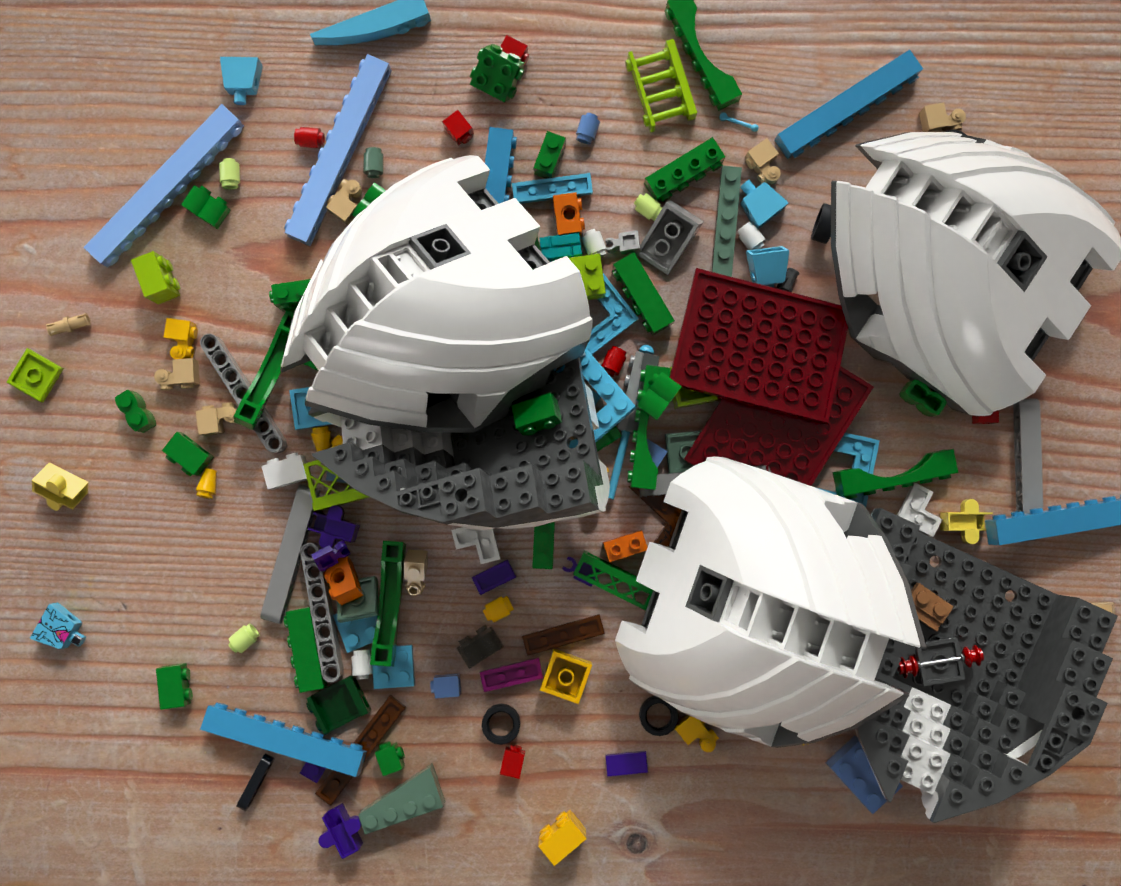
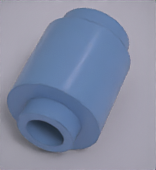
M586 113V115L581 116L576 131L577 141L591 144L595 140L600 121L597 119L598 116L592 113Z

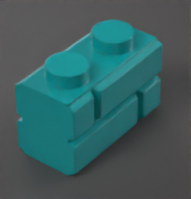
M579 232L539 238L541 252L550 263L565 256L568 258L582 256Z

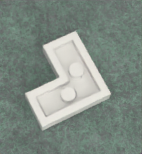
M914 483L897 515L920 525V532L934 537L942 519L925 510L933 491Z
M461 527L451 530L456 550L476 545L481 564L501 559L493 529L486 531Z

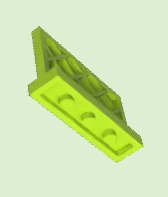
M315 460L303 464L313 501V511H320L331 506L369 498V496L360 493L354 488L349 489V484L344 491L339 492L333 487L340 477L326 466H323L320 461ZM318 465L323 468L318 479L311 475L309 467ZM326 471L336 476L331 486L321 481ZM319 483L329 488L325 496L317 498L315 489Z

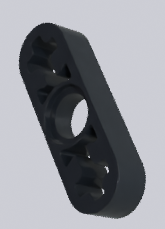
M266 753L263 755L236 807L245 812L247 811L272 766L274 757Z

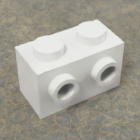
M298 452L286 455L287 459L280 461L279 458L267 461L266 465L261 466L267 489L274 490L307 480L303 465L307 463L305 456L298 455Z

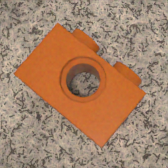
M577 192L553 195L557 234L563 235L579 232V236H582V230H585L584 217L580 218L579 211L582 210L581 198L577 199ZM572 212L575 216L569 220L564 217V214Z
M642 530L603 542L609 562L644 552L648 548Z
M348 556L338 558L339 563L326 569V572L323 573L327 583H330L329 594L332 600H337L341 606L364 596L354 564Z

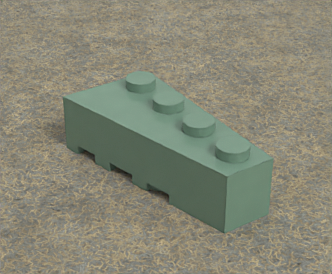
M433 763L361 810L358 816L365 835L444 807L446 801Z

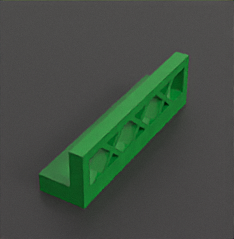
M585 550L573 575L645 611L653 593L652 589L636 581L637 576ZM583 562L591 565L594 573L589 575L580 573L579 570ZM607 573L610 575L612 582L604 585L599 582L597 575ZM625 582L628 584L630 591L622 594L618 592L616 584ZM644 591L649 595L645 603L642 604L636 601L634 593Z

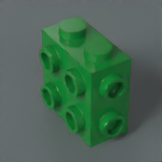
M491 44L480 49L477 55L478 64L472 69L470 78H472L470 85L505 103L510 98H514L517 92L515 86L517 81H520L525 71L523 66L525 63L520 61L519 56L512 53L507 54L502 51L503 49L500 46Z
M311 279L271 285L272 291H269L271 303H274L283 312L288 310L294 313Z

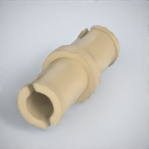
M84 313L71 318L67 316L61 321L46 324L48 334L53 336L63 332H73L74 329L89 326L91 323L88 314Z

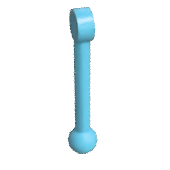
M724 112L719 116L721 121L727 120L745 126L753 132L759 129L757 124L751 125L728 117Z

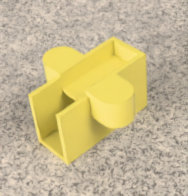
M48 463L32 479V492L46 498L47 505L53 510L57 511L63 505L73 510L88 494V482Z
M974 499L963 500L960 505L961 512H940V518L942 519L940 530L961 531V539L966 544H975L979 541V531H986L984 514H993V512H979V504Z

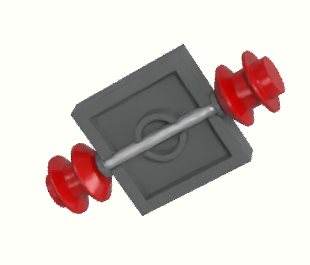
M957 637L925 642L926 650L914 646L917 661L913 656H909L907 661L900 657L901 661L897 669L904 678H907L908 673H912L916 677L919 671L922 686L965 680L962 662L969 668L974 662L977 666H980L981 661L984 660L982 650L978 649L976 645H973L972 650L965 646L962 653H960Z

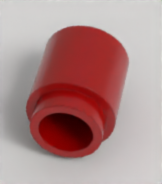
M296 128L294 142L300 147L320 149L321 145H324L325 134L321 132L320 128Z
M612 346L611 350H608L601 365L610 377L619 375L626 360L625 355L627 352L616 346Z

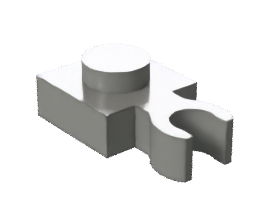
M638 230L618 233L619 239L607 238L605 240L607 245L613 244L612 247H607V253H614L616 250H620L621 255L641 252Z

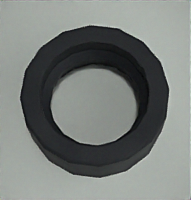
M823 203L817 215L811 239L827 244L831 237V205Z
M651 696L646 699L641 705L639 712L642 726L648 733L654 736L668 735L678 724L679 715L677 709L657 696ZM658 703L667 706L671 714L668 724L660 728L650 725L647 720V711L652 705Z
M501 703L493 705L486 711L481 726L487 740L494 744L503 745L510 743L516 738L521 721L519 714L513 707ZM495 713H507L513 720V728L505 736H497L490 729L489 722Z

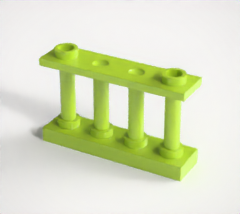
M674 38L667 40L663 51L635 59L633 52H628V58L625 60L628 72L631 71L645 114L643 115L644 125L649 127L650 133L654 132L655 122L678 115H686L688 121L696 119V106ZM663 59L669 61V70L640 77L637 67ZM670 77L675 80L676 86L673 89L646 96L644 85ZM674 96L681 98L682 104H680V107L652 115L649 104Z

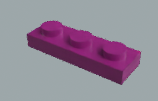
M539 657L479 672L484 692L543 678Z

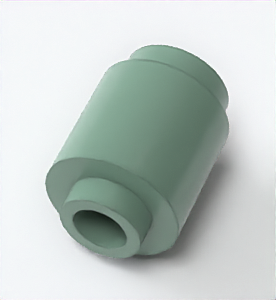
M366 148L363 173L368 178H379V175L383 174V153L380 148Z

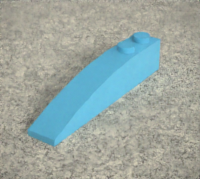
M397 0L311 33L310 36L315 45L358 44L396 34H405L414 27L425 26L431 19L424 0Z

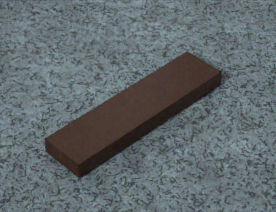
M600 614L526 634L522 636L527 656L600 636L605 634Z

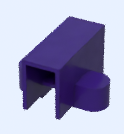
M339 505L331 506L327 515L313 512L314 515H317L314 527L308 528V530L321 534L319 545L322 548L328 545L331 548L334 547L337 539L350 543L356 541L360 525L343 520L345 514L343 507Z
M343 803L327 811L323 815L322 820L328 830L324 831L319 837V845L322 848H329L335 845L342 859L359 851L363 844L358 833L362 827L359 816L350 817Z

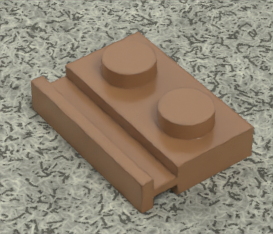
M916 583L911 593L919 621L938 632V628L943 624L954 606L920 583Z

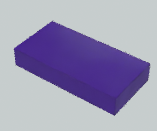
M507 559L471 578L479 594L482 595L516 578V575Z
M646 751L605 755L607 777L648 773Z

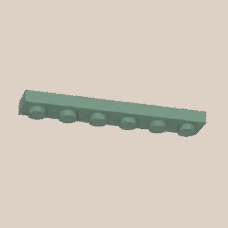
M722 166L712 272L732 277L742 167Z

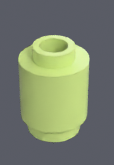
M225 158L219 163L222 188L237 189L238 184H240V164L235 162V159Z
M647 193L644 196L640 194L634 202L636 205L635 210L648 220L652 219L655 221L663 208L660 206L661 203Z
M249 623L247 626H242L229 638L230 643L228 645L235 653H243L257 641L260 634Z

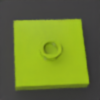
M27 348L6 383L44 403L64 368Z

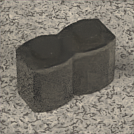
M484 625L476 630V636L470 638L468 635L459 641L460 646L457 647V650L469 669L504 647L492 626L487 627V625Z

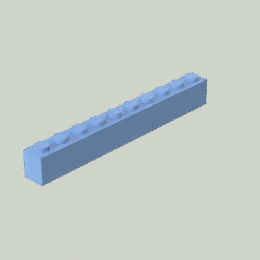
M369 54L366 55L365 60H361L359 73L351 81V90L343 99L341 112L336 114L334 127L328 131L326 136L327 142L324 148L319 150L318 161L310 170L309 181L303 185L301 190L302 196L294 204V213L285 224L284 233L288 237L311 246L328 210L326 208L327 201L335 194L392 71L389 63Z
M221 104L83 248L107 268L114 265L118 261L119 256L131 248L132 242L137 237L142 236L151 223L158 220L160 213L173 204L177 195L182 194L187 189V185L200 176L201 170L206 165H210L220 151L227 148L228 142L233 137H237L244 127L241 121Z

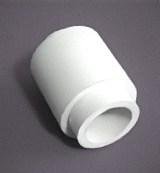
M750 222L737 231L740 240L748 250L762 249L765 246L763 242L766 239L758 228Z
M595 229L586 231L582 241L587 254L600 253V257L607 255L605 251L607 248L601 232Z
M370 650L353 651V656H351L352 676H356L357 679H369V674H373V668L370 665Z

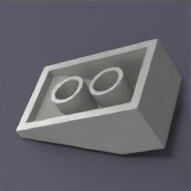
M670 200L665 203L640 244L641 252H636L635 254L669 275L704 221Z

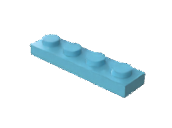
M590 173L512 183L513 197L520 204L553 200V195L577 192V196L593 194Z

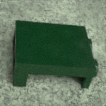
M352 675L309 696L306 703L311 714L314 713L317 719L315 723L318 730L323 732L324 735L360 716H364L372 710L356 677Z

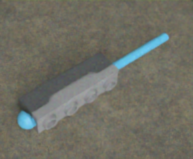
M650 345L641 346L639 351H636L635 356L631 355L628 367H632L630 375L626 374L624 386L627 387L626 395L636 407L639 403L636 400L638 390H642L643 382H640L641 370H645L646 365L658 366L660 356L653 355L654 350ZM638 407L617 424V429L621 431L622 437L609 483L610 491L608 498L614 499L629 436L638 427V422H634L636 410H640Z

